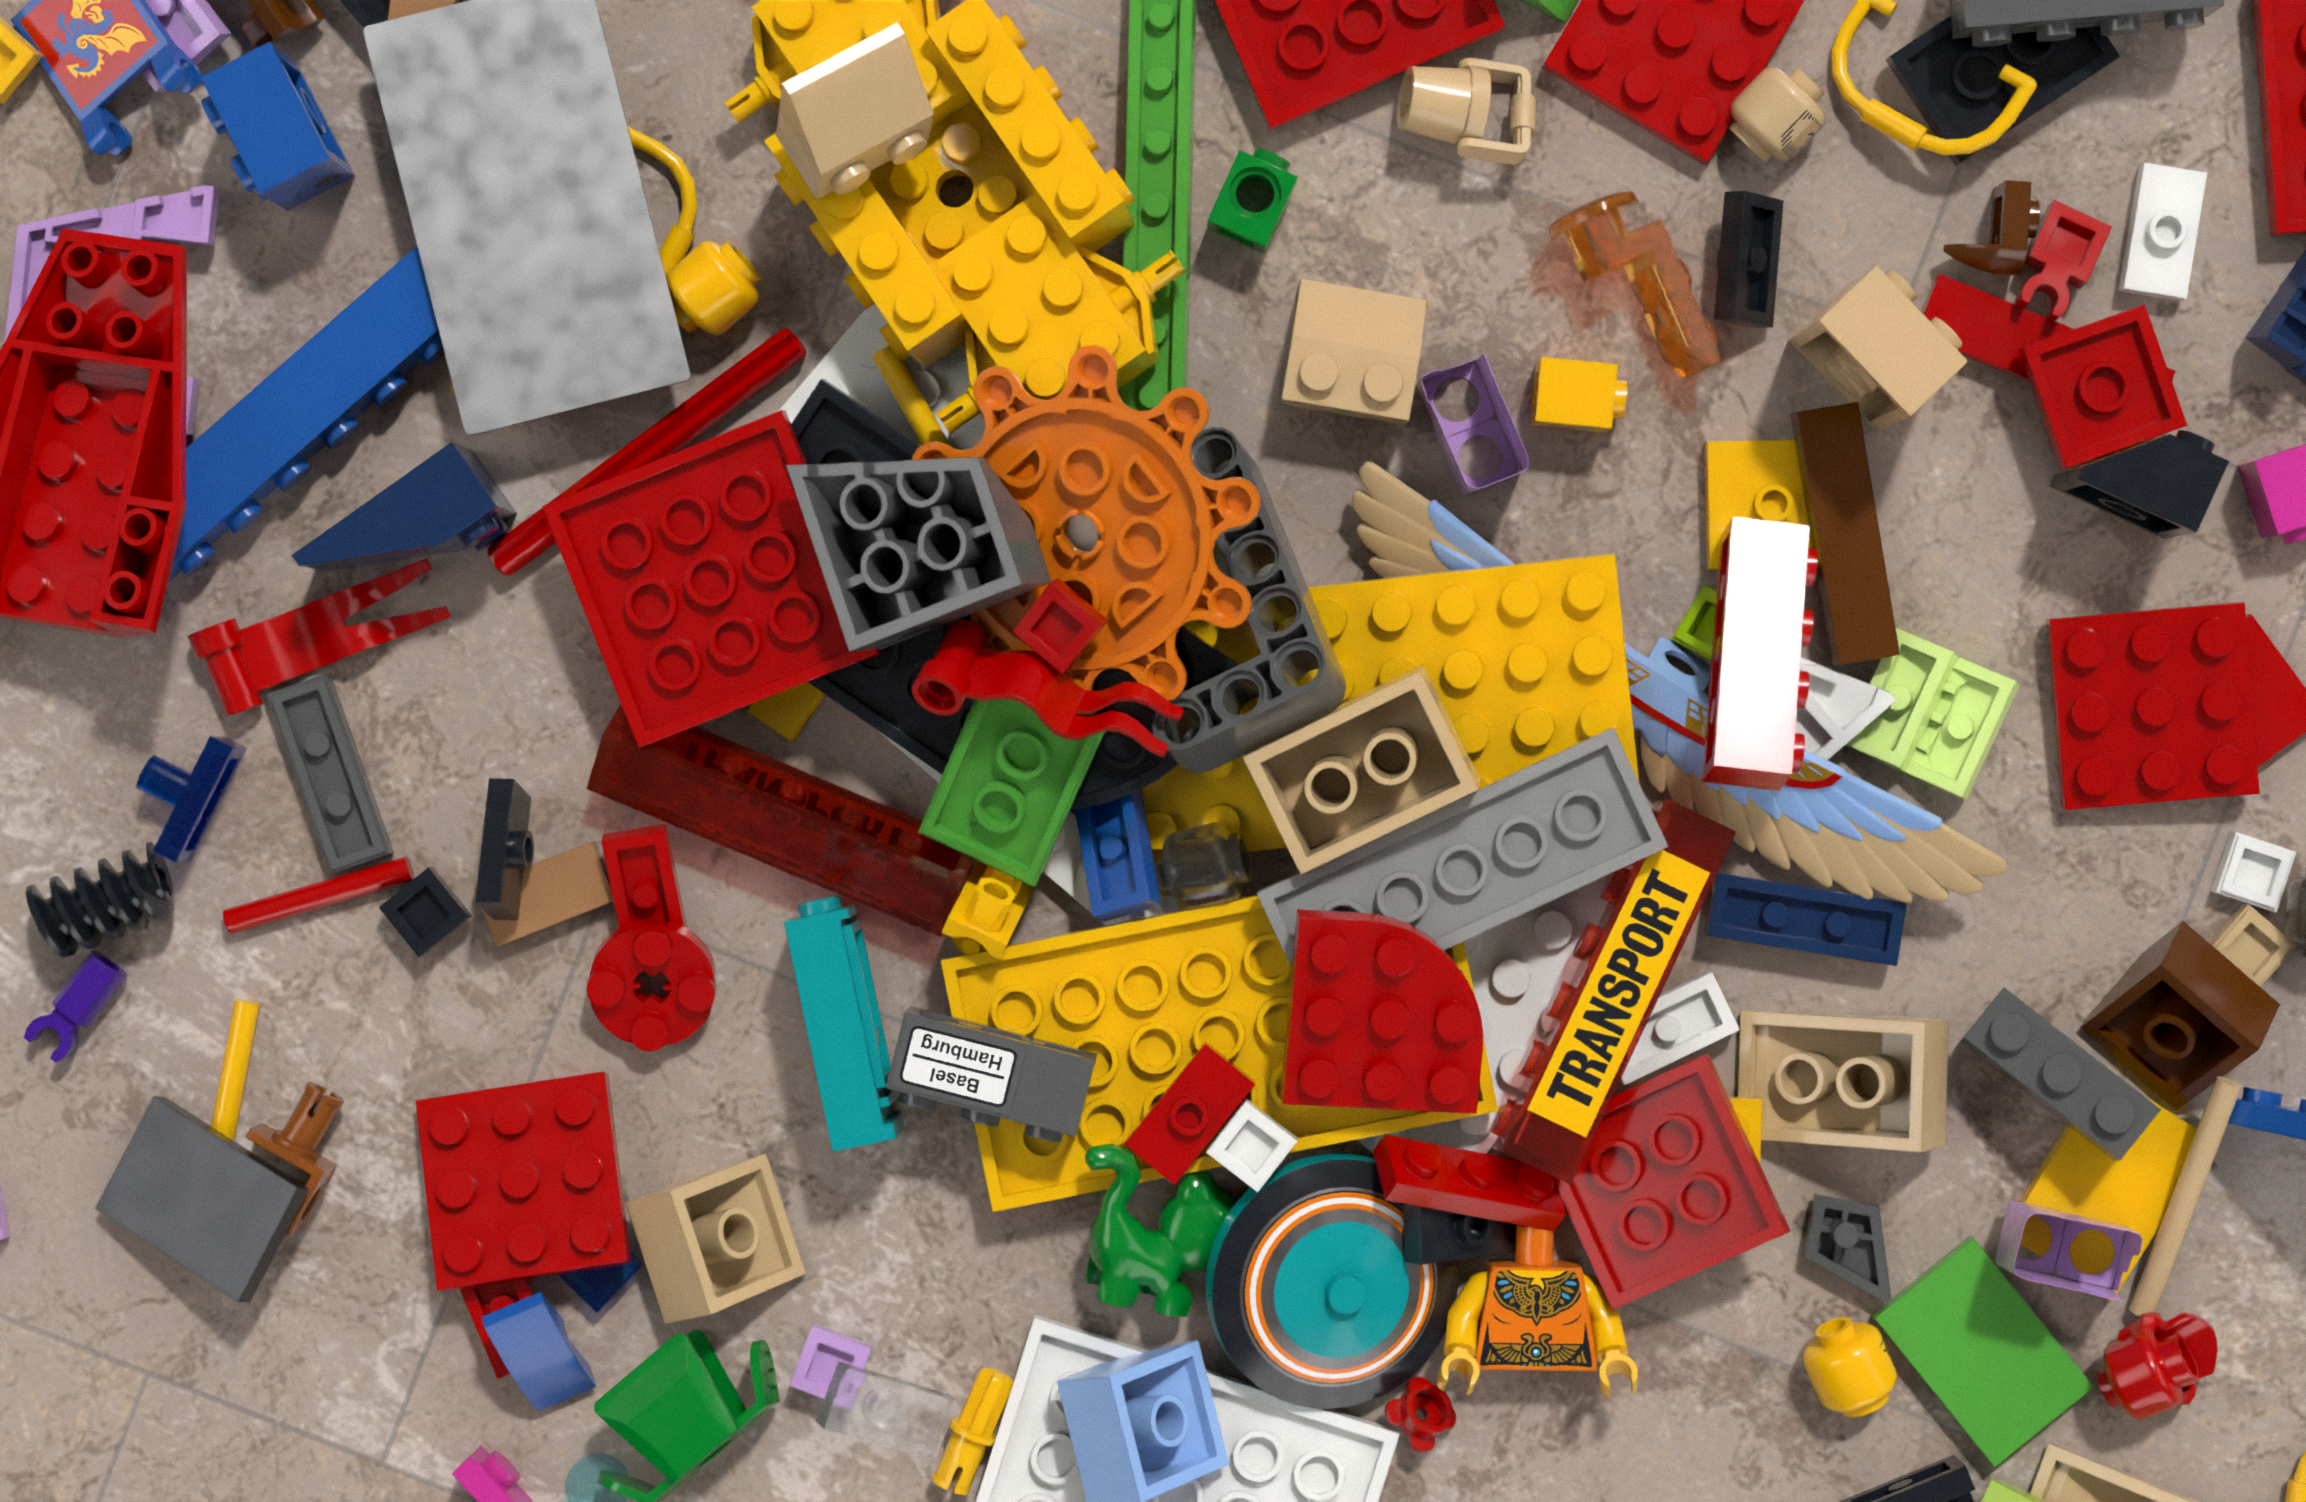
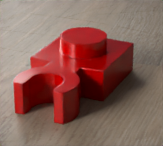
M2053 200L2046 208L2038 226L2036 237L2033 238L2024 262L2038 269L2039 272L2020 287L2016 294L2015 306L2023 309L2029 304L2035 291L2044 292L2051 299V309L2047 313L2046 321L2050 323L2055 322L2064 314L2070 303V292L2066 284L2068 283L2081 289L2088 282L2112 226L2059 201Z

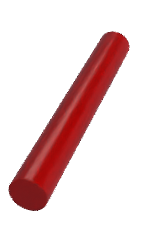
M407 856L225 909L223 910L224 923L229 934L241 932L411 882L414 879L413 868Z

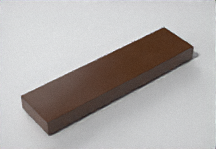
M1847 403L1791 413L1812 547L1818 551L1817 578L1832 666L1900 655L1859 403Z

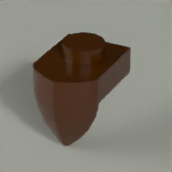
M2005 180L1993 188L1989 244L1944 245V252L1963 264L1992 274L2020 275L2026 259L2028 238L2036 237L2040 219L2039 201L2031 199L2032 182Z

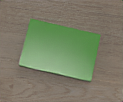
M1008 699L974 700L918 833L1035 887L1105 731L1081 740L1064 739L1053 734L1032 709L1018 701ZM1092 713V714H1076V715H1080V716H1084V717H1091V716L1098 715V714Z
M1968 1236L1895 1295L1889 1303L1884 1304L1871 1315L1994 1467L2094 1388L1971 1236Z

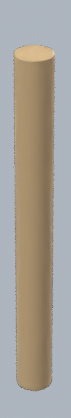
M2217 1076L2129 1306V1310L2137 1316H2140L2142 1313L2156 1312L2242 1087L2241 1084L2232 1079Z

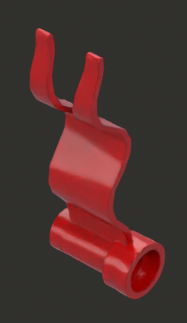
M425 558L241 630L236 618L197 631L187 637L196 659H204L226 717L263 704L258 691L448 619L451 616L447 606L350 626L345 625V619L379 602L432 570L428 558Z
M956 620L950 624L934 659L923 664L912 685V694L916 702L925 710L936 715L948 716L957 713L966 697L980 701L1014 700L1032 709L1053 734L1064 739L1081 740L1103 731L1119 732L1133 738L1149 752L1160 757L1165 756L1169 747L1168 744L1157 739L1138 720L1128 714L1113 710L1091 717L1076 714H1092L1116 702L1127 701L1146 705L1162 716L1176 721H1180L1184 712L1182 707L1172 704L1154 689L1141 683L1123 682L1102 691L1085 690L1074 684L1066 673L1061 674L1035 651L1001 652L983 647L986 642L984 631L977 624L968 620Z

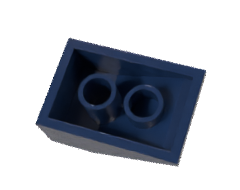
M451 442L291 556L298 566L326 572L462 551L473 546L479 552L491 546L509 532V528L504 522L516 515L517 512L476 454L467 448Z

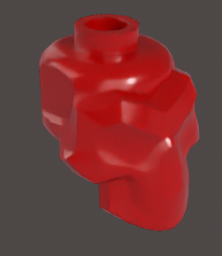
M2156 1312L2142 1313L2135 1322L2119 1330L2117 1341L2109 1344L2104 1350L2103 1364L2105 1369L2098 1371L2096 1377L2099 1388L2111 1408L2121 1405L2128 1415L2139 1421L2174 1409L2179 1404L2190 1405L2196 1395V1382L2200 1378L2214 1373L2218 1353L2215 1331L2209 1322L2191 1313L2182 1312L2168 1321L2164 1320Z

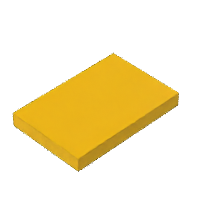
M2149 1098L2147 1099L2161 1110L2120 1161H2113L2070 1126L2066 1125L2019 1202L2127 1226L2141 1234L2143 1239L2141 1252L2139 1255L2132 1257L2128 1271L2123 1272L2118 1291L2114 1290L2117 1294L2161 1225L2197 1130ZM2032 1215L2024 1226L2020 1244L2042 1257L2051 1246L2052 1232L2049 1225L2042 1218ZM2093 1229L2085 1230L2073 1239L2069 1250L2070 1259L2075 1268L2080 1272L2092 1275L2098 1274L2106 1270L2112 1263L2114 1246L2111 1239L2105 1233Z

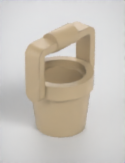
M1476 58L1460 60L1458 68L1409 66L1405 71L1399 91L1397 105L1398 128L1449 142L1452 144V147L1457 148V153L1461 157L1517 165L1521 163L1531 145V137L1536 133V98L1531 94L1530 72L1520 65ZM1491 82L1513 85V96L1510 100V134L1513 136V144L1482 139L1490 107Z

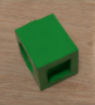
M1255 148L1253 155L1239 150L1209 215L1207 229L1265 254L1296 186L1298 176L1287 172L1290 162L1261 148ZM1250 181H1258L1265 184L1272 193V204L1266 210L1257 213L1243 209L1236 198V193L1243 184Z

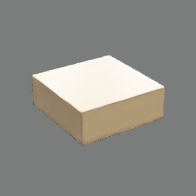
M2242 903L2209 941L2214 948L2260 987L2296 947L2291 940L2252 906Z

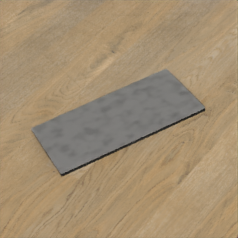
M468 0L366 26L363 34L465 433L473 436L689 381L691 372L596 0Z

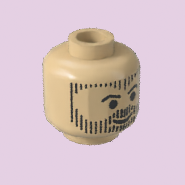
M1767 67L1733 100L1730 111L1735 122L1729 129L1765 163L1772 157L1783 162L1790 161L1825 125L1826 117L1824 111L1816 103L1825 93L1798 67L1789 76L1779 68Z

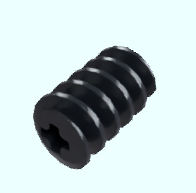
M152 842L146 843L147 862L143 864L140 863L131 850L123 851V871L117 873L107 858L98 860L99 880L93 881L83 867L74 869V889L69 890L59 876L51 877L49 882L51 897L47 899L44 898L35 885L27 886L25 894L32 919L44 940L56 954L63 958L75 955L79 944L86 949L97 947L100 945L103 935L110 940L122 938L127 926L135 932L147 929L150 923V916L159 923L172 919L175 901L171 876L164 857Z

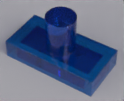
M210 736L192 773L156 755H153L147 761L140 773L136 788L174 807L153 852L175 863L191 861L247 747L225 736Z

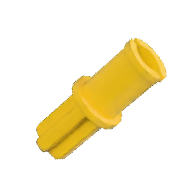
M989 1367L981 1368L978 1371L960 1416L951 1419L949 1426L953 1430L937 1470L934 1471L931 1477L932 1481L939 1487L948 1491L955 1471L959 1467L953 1480V1484H955L953 1493L963 1496L970 1493L971 1484L988 1446L994 1445L996 1439L994 1431L1013 1386V1378L1003 1371Z

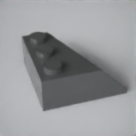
M983 457L786 465L849 652L887 648L1051 582L1031 520Z

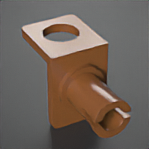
M307 1082L304 1088L305 1091L283 1130H275L261 1123L250 1128L245 1136L248 1140L311 1174L305 1185L309 1190L287 1231L289 1235L303 1227L337 1166L336 1163L321 1156L317 1146L339 1107H342L344 1100L334 1092H331L330 1095H324L327 1088L313 1082ZM323 1097V1099H322V1101H321L319 1107L317 1108V1110H316V1112H315L316 1107L318 1106V1104H319L321 1098Z

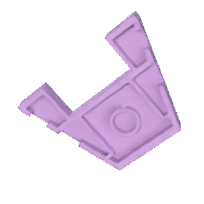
M202 185L190 188L189 191L166 196L156 195L137 199L129 204L101 210L95 208L17 225L4 343L63 228L141 240L154 239L214 246L220 189L215 186ZM187 376L186 435L193 436L199 379Z

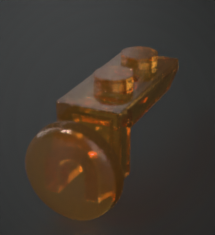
M1619 191L1596 198L1572 209L1555 220L1548 228L1550 239L1556 240L1567 236L1576 256L1574 261L1583 282L1624 267L1663 360L1683 379L1691 377L1722 361L1717 351V337L1714 328L1702 316L1691 290L1692 279L1685 263L1677 257L1662 220L1660 219L1628 232L1620 213L1639 202L1633 191Z

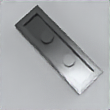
M325 673L266 694L329 873L335 874L394 853L331 673Z

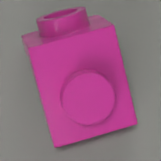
M481 1445L452 1473L478 1502L533 1501L516 1483L520 1479V1475L511 1462L497 1451L489 1454Z

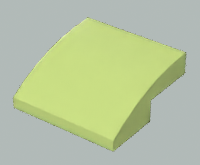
M1896 628L1900 655L1881 658L1870 682L1871 685L1887 690L1896 701L1845 746L1940 790L1967 800L2020 685L2013 679L1958 657L1953 651Z

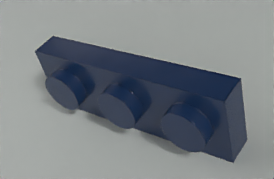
M1714 872L1704 935L1897 966L1907 903L1874 897L1867 900L1860 895Z

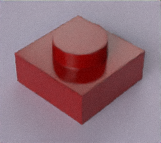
M1057 578L1049 583L1012 632L1061 674H1064L1073 667L1109 620L1062 580Z

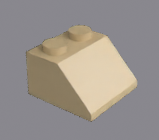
M898 22L782 83L776 136L817 200L834 190L838 195L849 193L865 183L871 175L870 171L890 160L895 165L907 162L917 156L927 145L934 112L907 38Z
M1301 279L1280 405L1405 426L1410 419L1420 360L1427 300Z
M766 1153L670 1184L625 1202L665 1324L711 1315L806 1274Z

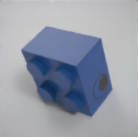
M271 42L200 77L209 94L208 97L201 100L203 109L217 133L221 135L226 132L234 143L239 154L230 158L231 163L240 181L249 193L256 190L263 201L269 199L288 211L355 176L298 63Z

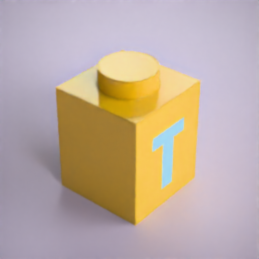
M1541 357L1535 364L1529 426L1606 433L1611 430L1613 419H1623L1627 400V381L1617 380L1618 364Z

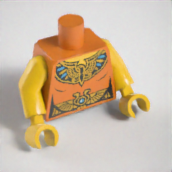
M1516 1224L1515 1259H1488L1485 1271L1476 1273L1469 1278L1448 1310L1444 1346L1446 1358L1436 1378L1438 1388L1442 1391L1445 1390L1448 1382V1372L1451 1371L1461 1372L1468 1381L1466 1395H1470L1477 1383L1480 1370L1597 1371L1598 1359L1602 1363L1599 1368V1389L1602 1395L1610 1397L1608 1377L1615 1373L1627 1376L1631 1382L1632 1394L1635 1393L1638 1384V1368L1635 1362L1627 1356L1628 1348L1620 1314L1617 1309L1612 1310L1598 1278L1589 1273H1583L1582 1267L1575 1260H1554V1231Z

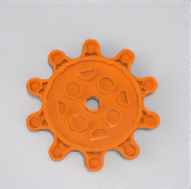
M1098 345L1084 346L1074 353L1069 362L1068 379L1065 388L1057 397L1050 400H1040L1031 396L1023 388L1014 372L1005 367L993 366L983 370L977 376L973 387L976 404L983 413L985 420L984 435L980 442L973 448L966 450L955 449L937 441L928 442L917 448L912 456V460L983 457L1031 520L1051 581L1057 578L1062 580L1109 620L1073 667L1065 672L1074 684L1085 690H1092L1096 677L1102 671L1109 668H1120L1129 672L1136 679L1137 683L1154 689L1168 701L1177 698L1183 692L1187 683V673L1177 655L1175 647L1176 635L1180 628L1188 621L1193 620L1208 621L1217 627L1225 629L1234 628L1245 622L1250 615L1252 607L1251 595L1247 588L1239 581L1227 577L1219 570L1214 561L1213 549L1217 538L1222 532L1230 528L1246 525L1258 515L1261 507L1260 495L1257 488L1249 480L1242 477H1230L1222 480L1209 479L1201 475L1194 467L1191 458V447L1196 436L1204 429L1208 422L1209 408L1207 401L1195 389L1181 387L1165 395L1161 402L1151 410L1139 411L1131 409L1123 403L1118 395L1116 385L1118 371L1113 355L1106 348ZM1084 514V517L1089 518L1094 523L1097 533L1100 534V539L1097 540L1096 545L1091 551L1077 549L1068 538V525L1074 516ZM1049 584L971 614V622L977 624L985 633L986 642L983 647L1001 652L1034 651L1012 631Z

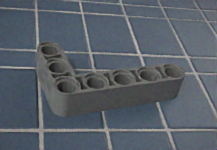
M1221 427L1202 430L1196 436L1191 447V458L1194 467L1201 475L1215 480L1242 477L1249 480L1259 492L1261 507L1258 515L1246 525L1230 528L1222 532L1216 541L1231 578L1243 584L1251 595L1252 607L1247 619L1261 654L1182 692L1177 698L1170 700L1169 702L1184 709L1180 721L1166 718L1157 712L1155 713L1152 723L1153 735L1168 744L1167 753L1180 767L1188 772L1199 774L1220 767L1329 714L1339 706L1346 690L1345 677L1260 469L1233 432ZM1231 460L1225 469L1214 473L1219 465ZM1274 563L1266 575L1256 578L1260 569ZM1296 616L1291 626L1277 632L1281 622L1288 617ZM1318 669L1317 675L1311 682L1298 686L1299 681L1306 673ZM1259 697L1254 709L1240 715L1241 709L1248 701ZM1200 726L1199 732L1193 739L1182 743L1183 737L1189 730Z

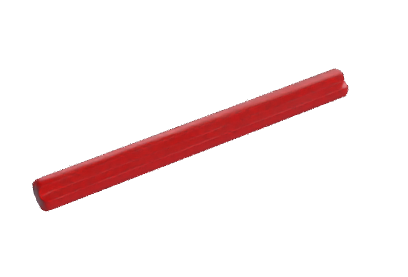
M789 328L781 329L549 503L680 451L805 358L807 353L805 347ZM543 507L488 548L487 555L490 561L502 575L512 576L556 543Z

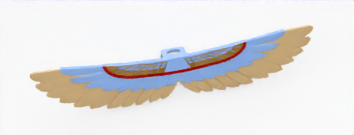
M1367 461L1360 468L1361 482L1368 493L1356 489L1352 494L1353 508L1360 519L1365 522L1361 523L1356 530L1363 543L1377 555L1371 557L1369 565L1382 578L1515 564L1436 500L1429 501L1375 463ZM1660 637L1657 640L1649 657L1642 655L1625 643L1634 731H1639L1641 734V759L1648 780L1659 793H1662L1667 786L1672 800L1686 813H1691L1695 803L1699 815L1712 831L1720 834L1725 826L1730 837L1748 852H1754L1757 847L1759 853L1766 860L1783 870L1790 869L1792 860L1808 877L1825 888H1830L1835 881L1850 893L1860 895L1867 900L1873 898L1874 889H1876L1885 896L1904 903L1912 902L1913 893L1930 900L1947 901L1950 894L1947 889L1961 894L1980 892L1983 889L1984 882L1976 875L1993 877L2004 873L2007 863L2002 857L1942 823V818L1845 772L1846 769L1807 750H1804L1800 772H1792L1791 777L1780 791L1702 782L1708 695L1704 693V690L1710 679L1711 667L1705 661L1664 637ZM1665 655L1675 656L1683 660L1693 669L1695 675L1692 676L1680 672L1668 662Z

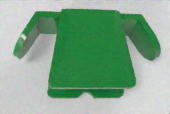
M693 1330L688 1335L677 1333L594 1404L595 1413L667 1478L659 1485L654 1486L625 1474L602 1470L599 1473L597 1482L615 1493L638 1502H659L666 1499L690 1477H693L780 1402L774 1362L767 1342L759 1340L753 1341L751 1344L750 1365L756 1402L747 1409L703 1331Z

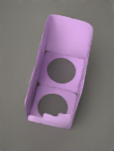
M1482 354L1476 360L1474 359L1444 370H1434L1421 377L1416 384V388L1461 497L1526 471L1529 467L1526 450L1506 403L1500 394L1496 379L1485 354ZM1448 378H1465L1477 389L1479 395L1478 407L1475 413L1464 421H1449L1443 418L1435 407V391L1439 384ZM1494 414L1498 415L1500 422L1491 419ZM1479 435L1490 437L1499 444L1502 450V466L1498 473L1490 479L1474 480L1464 474L1459 466V450L1463 443L1471 437Z
M2009 1200L1995 1264L2022 1279L2125 1302L2114 1290L2118 1291L2124 1271H2128L2132 1257L2140 1254L2143 1239L2140 1236L2141 1234L2127 1226ZM2030 1216H2038L2051 1229V1246L2046 1254L2038 1259H2021L2017 1257L2024 1226ZM2091 1229L2105 1233L2111 1239L2114 1246V1258L2110 1266L2103 1272L2093 1275L2082 1273L2076 1269L2071 1262L2069 1254L2073 1239L2079 1233ZM2056 1267L2057 1277L2047 1275L2049 1273H2052Z

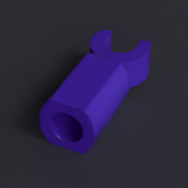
M92 950L52 1001L55 1007L53 1012L33 1020L26 1028L24 1039L28 1042L36 1041L46 1028H52L59 1034L60 1044L53 1051L50 1059L56 1063L68 1058L77 1048L79 1027H88L125 980L127 973L104 954Z

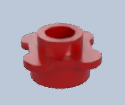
M1415 1377L1409 1380L1406 1384V1392L1399 1399L1390 1400L1385 1406L1387 1421L1391 1425L1399 1426L1409 1437L1411 1448L1420 1453L1433 1449L1435 1437L1442 1431L1450 1430L1456 1424V1413L1449 1396L1445 1391L1440 1390L1438 1386L1431 1384L1422 1377ZM1418 1409L1423 1413L1424 1420L1417 1417L1416 1411Z

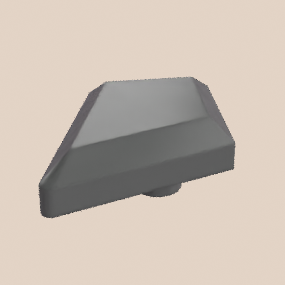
M1814 1194L1803 1257L1879 1300L1889 1303L1891 1301V1290L1879 1206Z

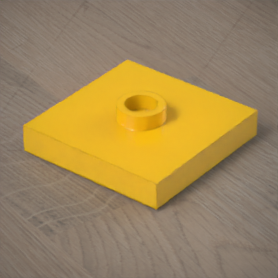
M1795 440L1708 441L1704 443L1707 570H1718L1721 535L1732 517L1809 526ZM1809 529L1808 548H1813Z

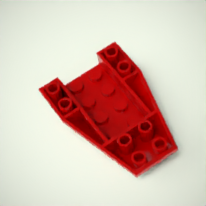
M63 228L0 350V618L118 638L156 633L186 510L187 249L182 245Z

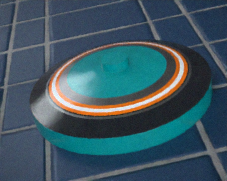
M1345 1153L1319 1154L1290 1162L1276 1169L1258 1192L1253 1188L1248 1189L1227 1214L1217 1232L1207 1264L1206 1301L1208 1314L1217 1339L1227 1356L1257 1387L1282 1401L1298 1406L1320 1409L1344 1408L1368 1402L1392 1391L1409 1379L1429 1359L1446 1332L1448 1310L1457 1298L1459 1264L1458 1260L1424 1265L1405 1263L1403 1203L1385 1200L1375 1159Z

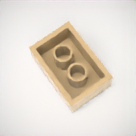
M1877 265L1844 286L1789 339L1792 345L1848 403H1859L1861 417L1875 431L1911 417L1968 362L1958 351L1963 346L1958 335L1944 321L1937 317L1929 321L1912 303L1917 298V295L1908 282L1891 269L1884 274Z
M1424 664L1340 704L1329 714L1243 756L1300 874H1304L1479 790L1481 781Z

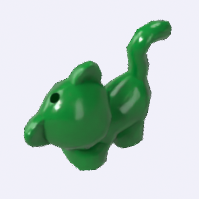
M1114 1144L1090 1147L1085 1154V1163L1091 1170H1115L1116 1178L1105 1192L1101 1211L1090 1226L1088 1243L1090 1255L1086 1276L1083 1281L1098 1285L1097 1296L1102 1303L1122 1308L1133 1307L1139 1292L1156 1296L1154 1301V1310L1169 1317H1187L1193 1299L1190 1288L1182 1283L1180 1276L1184 1271L1207 1272V1264L1215 1237L1225 1217L1235 1205V1201L1226 1191L1216 1186L1210 1172L1202 1170L1187 1173L1179 1183L1177 1194L1173 1195L1162 1206L1156 1230L1147 1229L1133 1215L1126 1211L1129 1199L1141 1179V1170L1133 1151Z

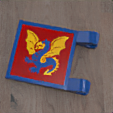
M31 0L10 19L20 35L43 55L39 61L80 121L87 144L93 152L99 155L107 154L110 151L112 155L118 156L132 144V136L129 131L105 106L150 65H153L155 75L160 84L170 92L181 89L184 93H190L202 82L200 78L203 76L201 70L174 43L146 0Z

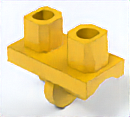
M977 861L941 933L952 937L957 948L965 954L987 950L989 955L1001 959L1035 887Z

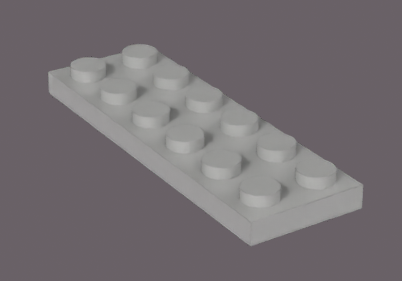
M1611 727L1487 784L1475 792L1304 874L1297 872L1258 890L1257 895L1291 968L1297 909L1368 913L1394 918L1423 931L1433 938L1443 950H1446L1669 846L1614 728Z

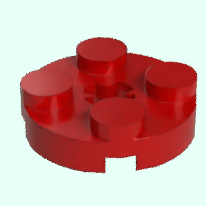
M645 920L630 922L617 928L603 940L595 952L586 990L594 1014L610 1033L625 1042L633 1043L640 1050L652 1052L658 1051L665 1045L683 1041L704 1024L710 1015L717 988L716 970L711 952L694 932L680 924L666 921V925L658 923L644 924ZM643 971L652 977L662 972L670 981L665 982L663 989L668 991L661 996L654 994L647 996L639 991L638 988L641 986V981L635 980V978Z

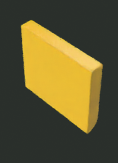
M806 682L752 703L747 712L794 743L826 694Z

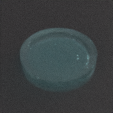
M593 1453L582 1457L573 1465L566 1478L565 1491L568 1501L625 1502L628 1497L615 1493L597 1482L599 1473L602 1470L629 1476L625 1466L615 1457L604 1453Z

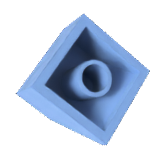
M1198 1340L1187 1341L1103 1362L1057 1381L1087 1502H1145L1229 1465Z

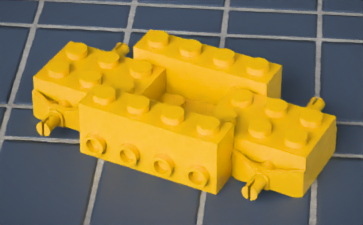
M760 0L752 6L756 13L751 17L758 75L754 77V82L728 100L723 101L738 124H741L743 120L769 102H771L774 108L780 104L783 82L897 22L905 33L934 112L929 140H927L926 147L917 156L898 165H895L890 160L870 171L871 175L868 180L855 190L843 195H838L834 190L817 200L778 140L776 133L765 139L764 142L782 166V169L773 175L791 202L796 207L805 200L818 219L809 225L816 239L830 258L840 252L853 270L844 279L865 309L876 304L887 320L888 324L879 330L901 362L911 355L920 367L925 370L965 342L969 382L971 385L966 388L968 391L941 410L936 411L937 416L951 435L961 426L982 413L976 404L973 387L977 376L983 370L993 366L1005 367L1013 371L1019 378L1023 388L1031 396L1040 400H1050L1057 397L1065 388L1070 359L1077 350L1084 346L1098 345L1106 348L1113 355L1118 371L1117 389L1159 361L1152 302L1157 300L1154 293L1181 274H1185L1186 271L1171 249L1142 271L1136 270L1133 273L1094 253L1135 224L1127 208V205L1133 202L1135 198L1114 168L1104 173L1092 155L1094 151L1099 149L1096 141L1078 116L1071 121H1068L1056 104V101L1063 97L1061 91L1042 64L1033 70L1020 50L1025 48L1027 43L1006 13L997 19L985 0H965L942 17L938 0ZM953 176H965L973 182L971 199L960 207L946 206L940 201L939 197L942 184Z

